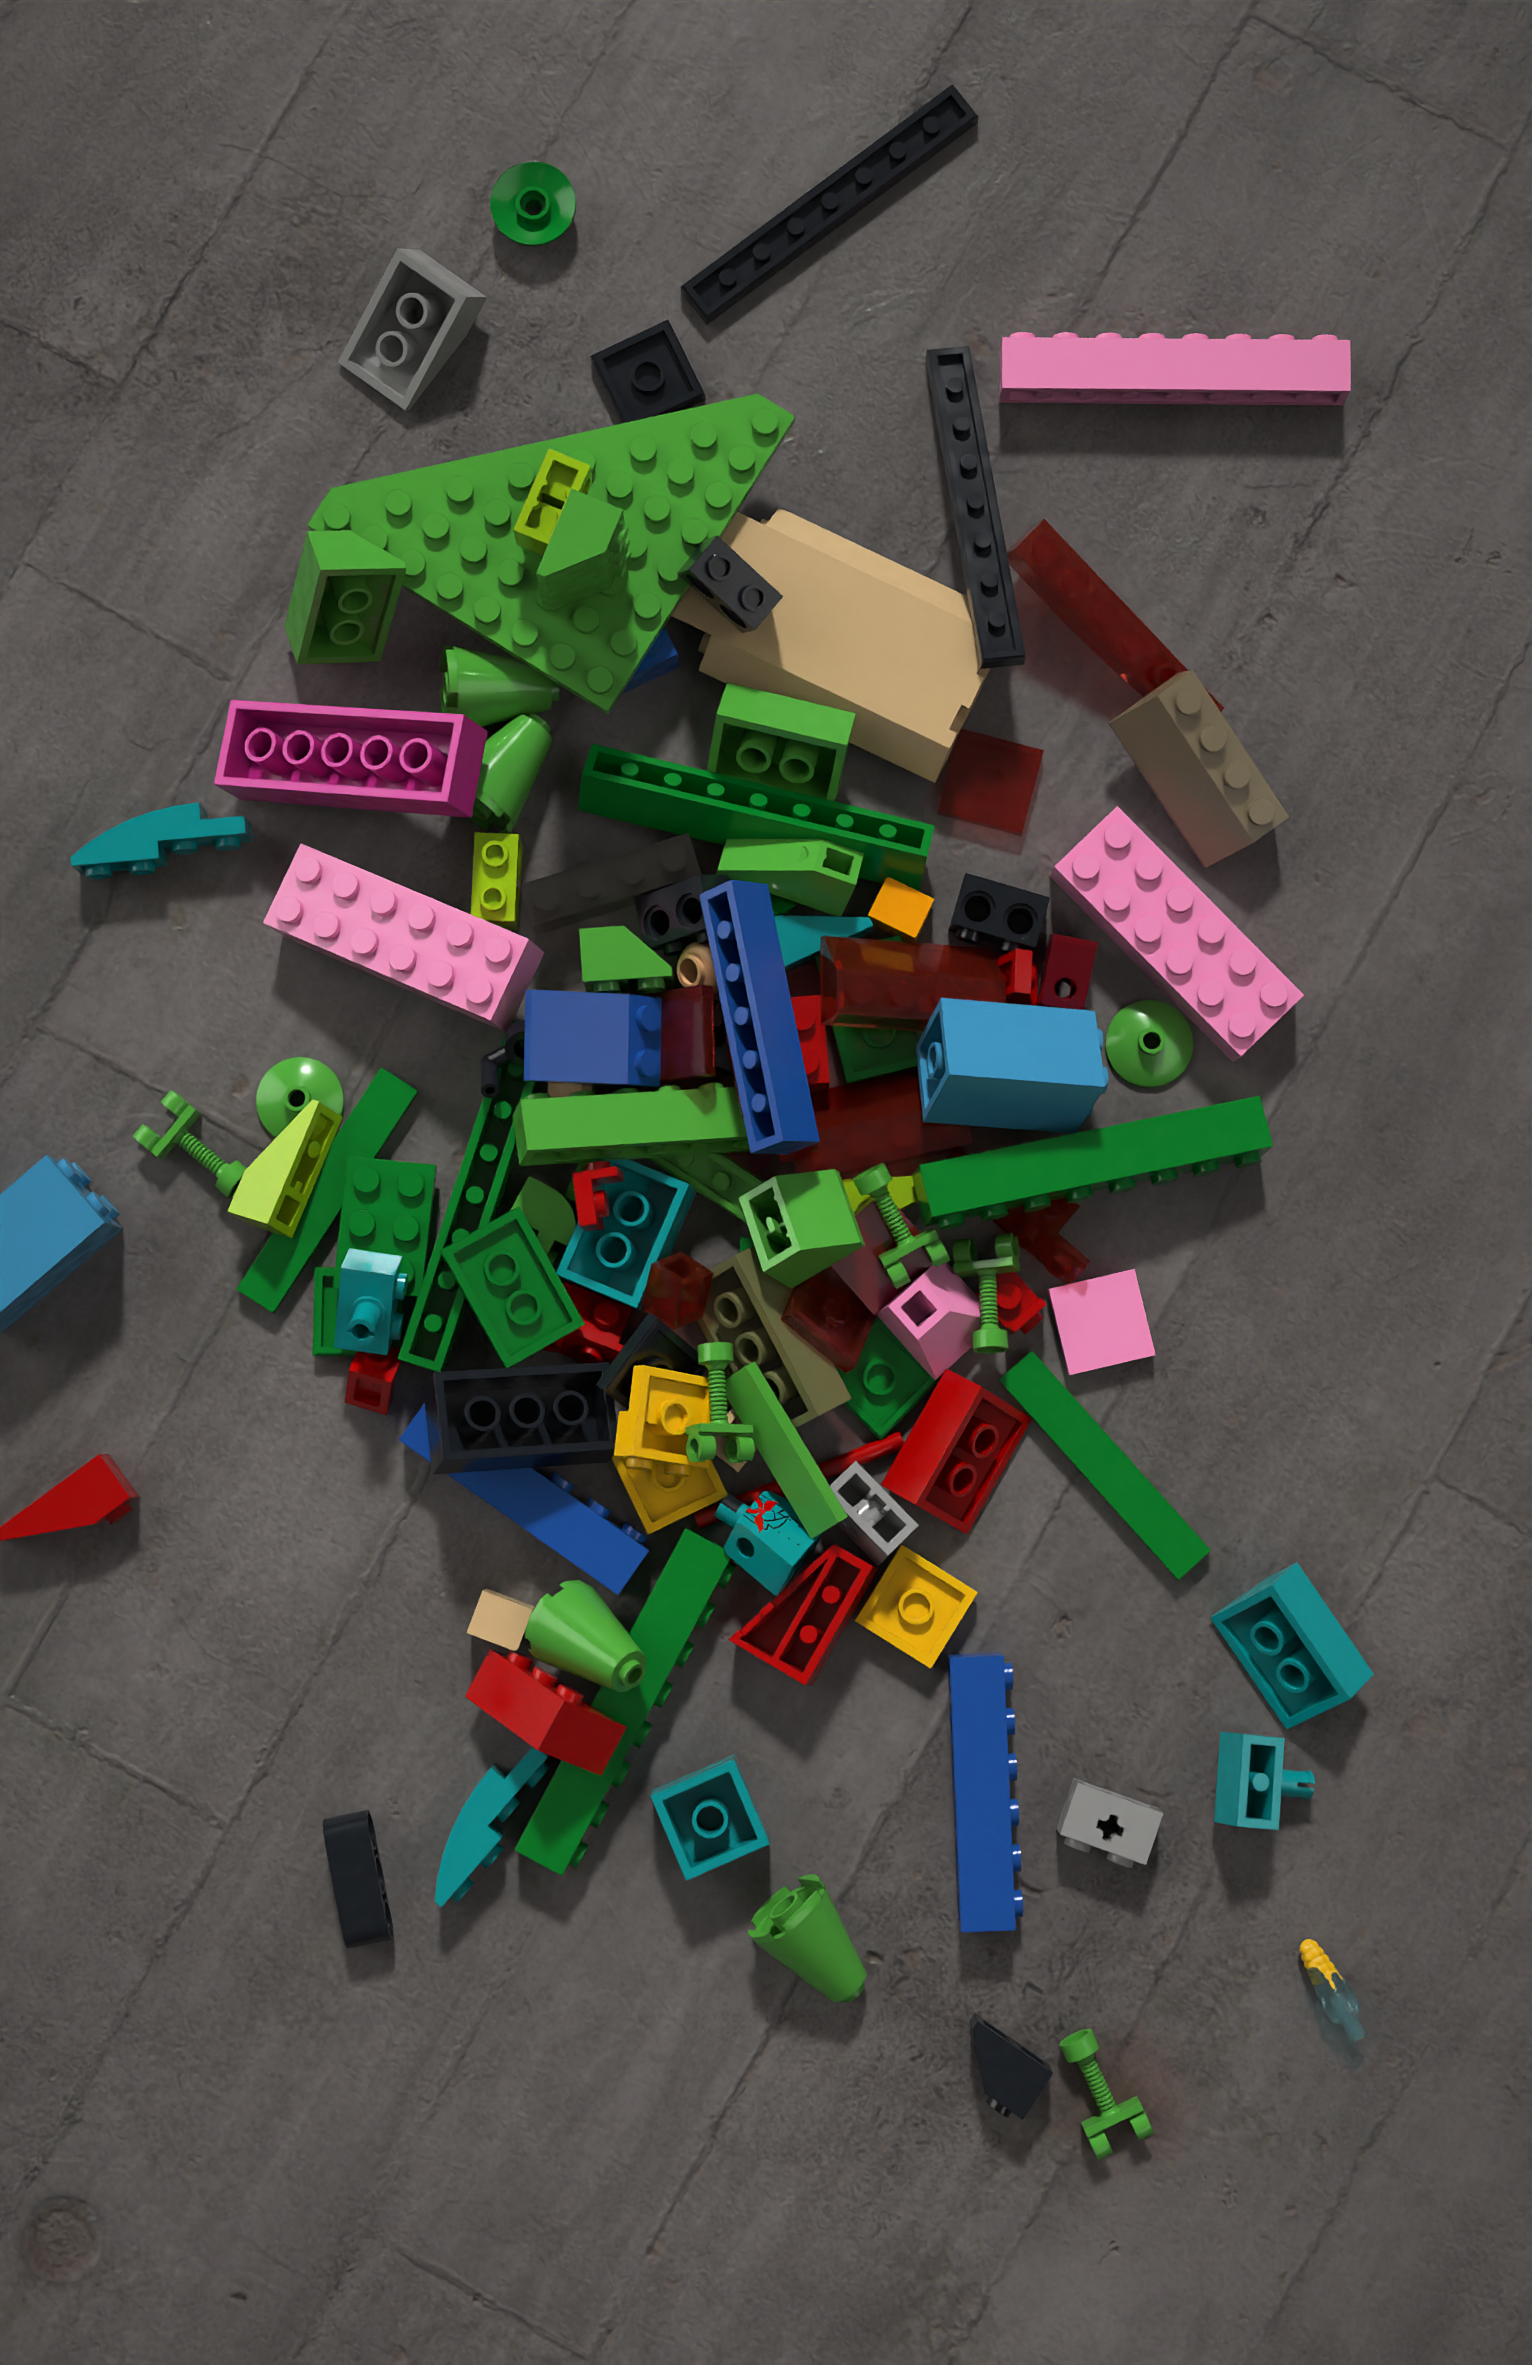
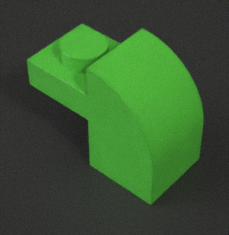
M529 1176L511 1210L520 1207L531 1228L539 1232L537 1239L554 1268L560 1256V1253L554 1249L558 1243L565 1247L568 1246L578 1222L577 1216L570 1203L562 1194Z

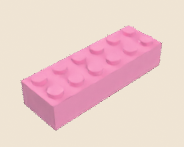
M1118 806L1054 866L1050 877L1233 1063L1304 996Z
M300 844L263 921L265 925L287 939L504 1032L511 1026L525 996V990L528 989L545 953L526 937L304 844Z

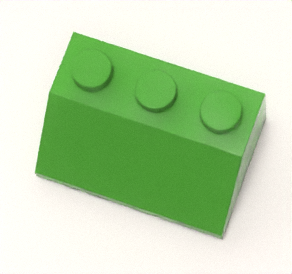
M571 489L536 572L544 609L553 612L610 589L615 576L620 578L624 576L630 562L631 552L628 551L630 540L626 538L629 527L625 526L623 509Z
M351 530L307 531L284 625L296 664L381 662L407 569L405 562Z

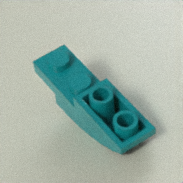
M199 802L176 805L129 819L105 831L70 857L71 866L80 874H85L87 879L112 877L111 871L129 870L130 875H150L155 873V867L168 866L166 849H171L173 854H192L198 852V846L215 845V849L221 851L240 849L241 843L253 842L252 824L245 816L208 819L206 809Z
M532 1747L509 1774L494 1763L475 1787L461 1809L442 1855L434 1901L440 1907L449 1898L457 1903L474 1884L468 1877L479 1864L487 1869L504 1848L498 1842L505 1832L493 1820L497 1817L503 1823L520 1803L514 1795L525 1783L533 1788L550 1769L544 1763L549 1756L548 1754Z

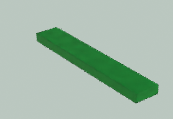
M382 1067L379 1069L334 1138L293 1237L289 1238L272 1233L236 1290L276 1314L341 1214L347 1156L376 1159L419 1094L418 1090Z
M1033 1351L1025 1355L998 1380L1176 1580L1183 1577L1211 1551Z

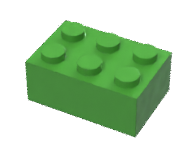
M727 682L716 714L707 771L836 802L856 713Z

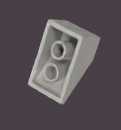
M397 248L338 363L402 409L408 411L467 336L487 297L421 250Z

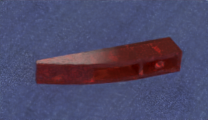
M1045 519L1030 526L1007 550L1009 565L1081 640L1143 698L1177 673L1189 671ZM1206 689L1220 712H1222L1224 707Z

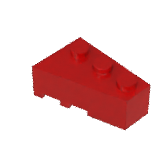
M833 1544L795 1578L792 1584L772 1602L770 1601L750 1622L728 1640L805 1686H813L878 1568L844 1548Z
M490 1649L465 1697L536 1750L601 1776L627 1727L582 1700L584 1696L563 1684L558 1685L559 1679L553 1674L536 1666L532 1669L534 1661L527 1656L510 1650L508 1655H504Z

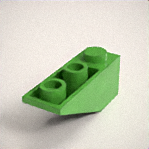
M726 839L716 875H728L730 880L768 884L769 893L841 917L856 886L864 853L825 839Z

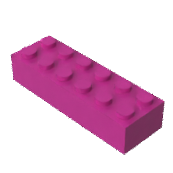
M231 700L214 785L240 800L471 818L488 731L464 714Z

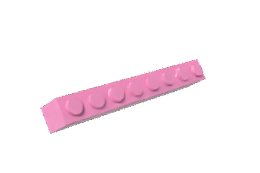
M1017 332L1009 337H1002L999 351V403L1343 406L1351 391L1350 340H1338L1337 336L1328 334L1315 336L1312 340H1295L1294 336L1288 334L1274 335L1269 337V339H1251V336L1247 334H1233L1225 339H1208V336L1205 334L1194 333L1185 335L1182 339L1165 338L1164 335L1159 333H1147L1139 338H1122L1117 333H1102L1097 335L1096 338H1079L1075 333L1063 332L1055 334L1053 338L1035 337L1034 334L1029 332Z

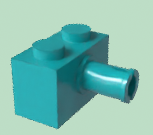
M349 1248L341 1266L334 1348L388 1355L393 1339H401L404 1314L397 1313L398 1300L405 1299L408 1284V1274L401 1273L402 1256Z
M1220 1731L1214 1813L1215 1823L1236 1827L1279 1830L1281 1797L1302 1798L1303 1800L1312 1798L1315 1788L1297 1786L1299 1782L1315 1784L1313 1773L1310 1770L1283 1769L1285 1738Z

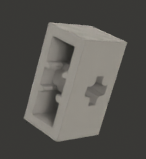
M857 1461L830 1485L848 1516L837 1523V1525L877 1566L919 1526Z
M1073 1778L1056 1829L1060 1835L1066 1837L1065 1845L1087 1853L1090 1852L1091 1846L1108 1852L1106 1859L1132 1868L1134 1861L1144 1865L1147 1864L1163 1812L1152 1805ZM1110 1815H1113V1820L1119 1825L1117 1831L1109 1830L1106 1836H1103V1831L1097 1825L1099 1819L1107 1821Z

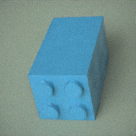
M940 998L916 1045L923 1122L1077 1133L1086 1117L1091 1116L1093 1106L1099 1096L1106 1092L1109 1081L1108 1070L1102 1065L1103 1033L1101 1029H1097L1095 1011Z
M45 1155L0 1194V1333L6 1331L124 1229L116 1220L120 1215L118 1209L104 1195L99 1197L87 1187L92 1180L76 1162L71 1164L66 1158L59 1160Z

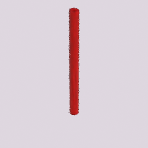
M896 1432L883 1437L882 1440L878 1439L820 1462L817 1466L825 1479L843 1473L855 1461L861 1466L899 1451L904 1441L900 1432ZM775 1480L737 1495L735 1498L750 1507L763 1491H771L781 1497L785 1496ZM721 1502L693 1513L699 1529L721 1521L714 1516Z

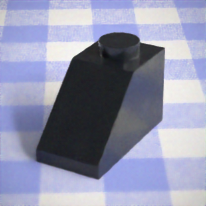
M974 2013L970 2019L982 2086L985 2094L989 2096L986 2103L1007 2118H1009L1011 2113H1014L1023 2120L1053 2075L1052 2069L1047 2062Z

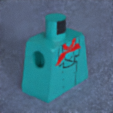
M763 1491L750 1507L731 1494H728L714 1514L715 1517L733 1528L724 1546L725 1553L775 1596L779 1595L814 1553L824 1534L822 1532L811 1539L790 1502L771 1491Z

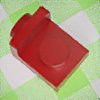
M1016 948L995 960L993 1002L1032 1006L1037 1004L1038 965L1032 963L1033 951Z
M599 1161L585 1164L584 1171L572 1173L579 1227L587 1232L605 1229L603 1217H607L610 1214L606 1190H600L599 1185L625 1181L624 1172L621 1169L611 1167V1162Z
M1016 1272L1001 1273L996 1276V1303L998 1304L997 1316L999 1323L1010 1335L1014 1334L1018 1329L1024 1335L1027 1334L1044 1319V1316L1039 1311L1046 1303L1042 1298H1038Z
M391 1346L388 1355L357 1351L348 1370L344 1403L387 1415L393 1400L396 1374L402 1363V1360L398 1359L401 1349Z

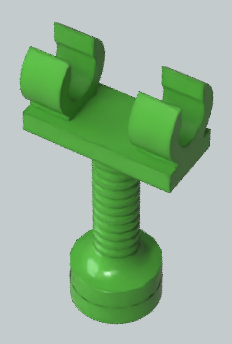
M170 1090L161 1103L179 1117L163 1137H160L142 1123L132 1137L162 1160H164L176 1144L179 1145L180 1148L182 1147L185 1152L189 1153L190 1156L199 1161L202 1166L209 1169L216 1176L215 1188L227 1198H232L247 1167L238 1160L231 1164L225 1163L221 1157L215 1155L211 1149L189 1133L188 1129L202 1113L176 1092Z
M884 1163L878 1164L852 1179L861 1196L870 1195L874 1198L873 1201L876 1202L875 1204L878 1206L877 1208L880 1210L882 1218H884L886 1225H889L888 1229H891L890 1233H893L892 1236L897 1241L896 1247L877 1256L894 1288L898 1289L911 1282L899 1258L922 1246L935 1268L950 1261L944 1245L939 1239L936 1230L932 1227L914 1237L910 1235L909 1228L906 1227L907 1225L904 1223L898 1207L893 1203L894 1200L891 1199L890 1192L887 1191V1185L892 1180V1177Z
M1013 1233L996 1235L995 1250L997 1259L977 1261L975 1241L970 1242V1238L955 1239L953 1241L954 1272L962 1278L979 1276L980 1320L982 1321L980 1329L972 1333L973 1352L997 1354L1009 1350L1008 1332L1000 1329L997 1325L998 1304L996 1303L997 1282L995 1276L996 1274L1020 1271L1019 1241L1017 1236H1013Z
M728 1342L700 1344L697 1346L698 1364L705 1366L709 1371V1406L711 1407L710 1420L712 1421L710 1423H699L685 1427L686 1436H689L686 1444L687 1457L690 1462L713 1460L716 1454L715 1436L727 1437L725 1456L729 1463L752 1461L755 1453V1444L751 1437V1434L754 1433L753 1425L729 1424L728 1416H726L728 1412L726 1411L727 1407H725L727 1406V1398H725L727 1394L724 1370L728 1364L734 1363L733 1344Z
M1083 2029L1064 2038L1059 2043V2046L1066 2061L1069 2063L1077 2062L1093 2094V2098H1095L1094 2100L1097 2102V2106H1099V2114L1081 2122L1097 2159L1101 2160L1113 2154L1103 2130L1129 2118L1139 2141L1155 2134L1137 2096L1118 2105L1115 2104L1112 2093L1094 2058V2053L1099 2049V2044L1092 2029Z

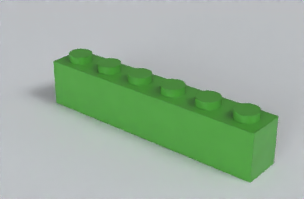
M709 1083L700 1086L698 1089L681 1090L679 1086L670 1085L660 1087L655 1092H638L635 1088H623L614 1091L612 1094L595 1095L592 1091L583 1090L571 1093L568 1097L552 1098L547 1093H535L520 1099L513 1114L519 1166L750 1151L738 1087H724L721 1083Z

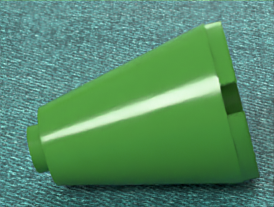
M454 645L442 646L440 655V672H443L442 686H440L441 713L464 714L479 726L484 727L512 720L519 714L528 716L530 713L536 714L551 709L552 701H559V685L518 659Z
M530 713L529 716L519 714L486 740L472 817L468 818L480 828L487 831L492 824L501 829L499 833L510 834L513 831L553 742L549 734L551 728L542 718L533 713Z
M580 1580L565 1581L559 1584L564 1589L553 1597L547 1593L539 1600L530 1614L525 1629V1639L531 1645V1649L528 1650L533 1657L542 1663L617 1692L628 1691L640 1684L645 1676L646 1657L593 1587Z
M815 1874L803 1875L797 1878L801 1886L791 1892L786 1886L782 1887L759 1908L751 1920L756 1929H748V1935L754 1943L834 2003L840 2001L845 2003L851 2002L864 1990L865 1984L863 1982L866 1979L867 1972L824 1882Z

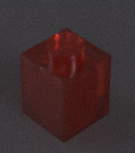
M678 1252L652 1263L641 1309L658 1317L672 1330L702 1318L714 1272L683 1252Z

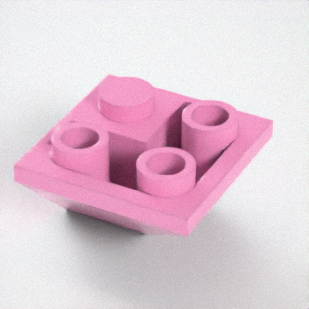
M947 1262L937 1268L931 1265L876 1313L934 1380L939 1378L946 1369L952 1366L973 1346L972 1333L980 1329L982 1321L980 1320V1299Z

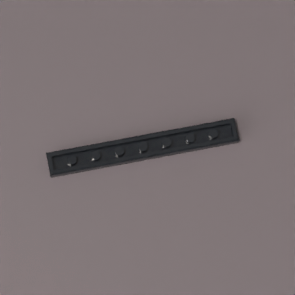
M950 85L681 286V293L705 324L708 325L978 123V115L954 85Z
M970 347L927 350L925 359L980 669L1024 665L1026 659Z

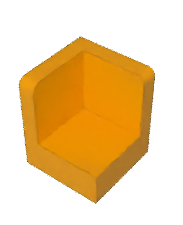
M888 877L885 879L867 917H870L874 927L893 936L900 935L901 940L914 945L933 906L934 898Z

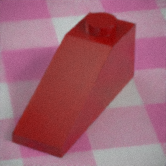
M98 1454L0 1526V1541L101 1524L106 1521L110 1525H114L133 1511L130 1503L140 1496L109 1454Z

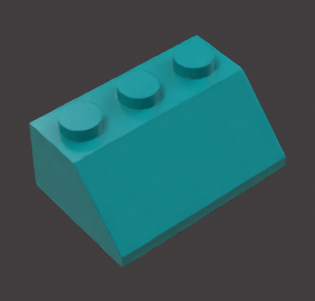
M629 1159L609 1160L611 1167H618L624 1172L625 1181L599 1185L600 1190H606L609 1201L610 1214L607 1217H603L605 1229L587 1232L579 1227L577 1222L556 1273L562 1278L646 1313L697 1191L688 1183Z
M1297 1562L1264 1579L1211 1617L1221 1635L1286 1729L1350 1700L1374 1675Z

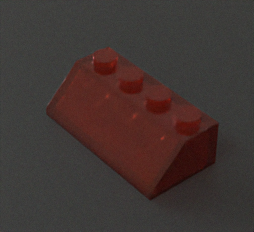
M822 936L820 938L821 1025L924 1031L940 998L1006 1003V980L990 948Z
M918 1069L810 1092L820 1142L791 1154L795 1173L835 1169L842 1176L865 1171L881 1163L889 1166L968 1149L973 1144L969 1125L923 1122Z

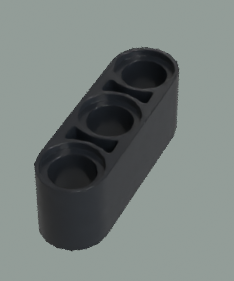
M364 1810L323 1819L325 1847L346 1947L349 1949L392 1940V1917L370 1811Z

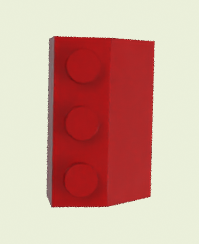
M946 1369L897 1457L890 1466L881 1486L961 1532L968 1534L1032 1418L982 1386Z

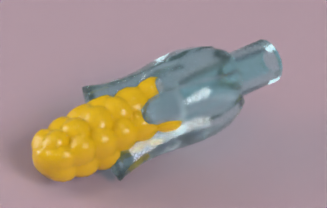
M1312 1939L1304 1940L1299 1946L1301 1959L1304 1962V1967L1308 1970L1307 1973L1324 2012L1333 2023H1341L1351 2043L1364 2038L1367 2033L1356 2015L1361 2011L1356 1994L1346 1979L1341 1976L1333 1961L1319 1947L1318 1943Z

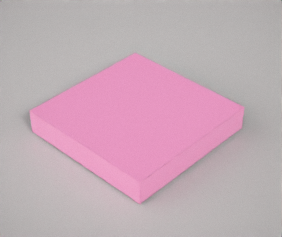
M1135 1269L1047 1289L1068 1375L1156 1355Z

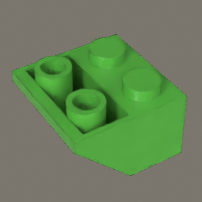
M625 926L579 929L582 981L587 992L622 994V992L640 991V996L662 997L666 996V989H675L672 967Z
M835 1169L774 1176L739 1197L763 1272L791 1289L865 1246L840 1173Z

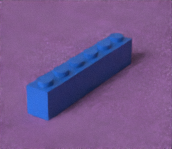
M729 880L699 895L750 1153L787 1155L819 1143L820 1140L768 884Z
M424 1403L399 1438V1441L431 1463ZM537 1468L447 1474L617 1595L621 1593L651 1550L644 1545L648 1538L645 1534L627 1522L622 1528L617 1526L607 1518L611 1513L607 1507L590 1496L586 1502L571 1493L575 1485L555 1471L549 1477Z
M1001 1652L947 1654L958 1924L961 1932L1016 1930L1015 1918L1023 1917L1022 1890H1014L1013 1872H1021L1020 1844H1012L1011 1826H1019V1805L1017 1798L1010 1799L1009 1781L1017 1780L1016 1753H1008L1007 1735H1015L1014 1708H1006L1005 1690H1013L1012 1663H1004V1655Z

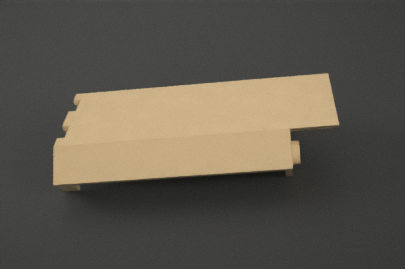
M780 507L769 521L762 519L761 522L737 512L721 539L783 597L755 631L741 633L690 586L672 614V617L705 632L698 649L699 652L704 654L698 671L726 684L727 682L856 713L850 743L935 783L948 760L959 732L973 709L991 669H980L968 596Z

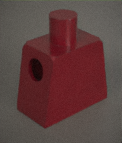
M1049 934L1037 995L1038 1004L1046 1005V1007L1084 1010L1098 942ZM1067 978L1071 982L1070 993L1066 997H1058L1055 993L1057 981Z

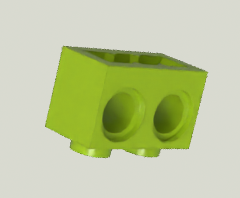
M550 448L548 449L513 529L518 546L539 555H544L571 489L586 495L588 494L593 482L590 465Z
M475 832L471 915L507 930H519L523 843L519 834Z

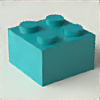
M735 1754L655 1788L651 1792L650 1797L686 1881L770 1844L769 1833Z

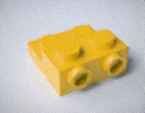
M646 1365L634 1366L629 1410L619 1411L614 1456L626 1458L625 1467L631 1469L652 1470L653 1463L664 1465V1474L672 1476L690 1477L691 1469H709L710 1460L690 1462L688 1459L686 1444L689 1436H686L685 1428L712 1421L710 1420V1389L708 1388V1381L710 1380H708V1377Z

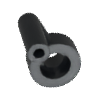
M525 1020L512 1024L505 1033V1045L482 1058L481 1093L483 1096L493 1098L498 1095L499 1068L510 1062L524 1066L523 1038H525Z

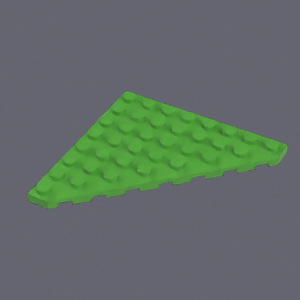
M753 394L338 486L329 490L307 526L310 531L351 530L405 562L407 568L402 588L609 715L690 587L677 572L705 539L714 536L721 538L795 423V416L760 394ZM549 448L591 466L593 482L587 495L623 509L625 526L629 527L626 538L630 540L628 551L631 552L630 562L622 578L615 576L610 589L553 612L543 607L536 575L543 556L518 546L513 532Z

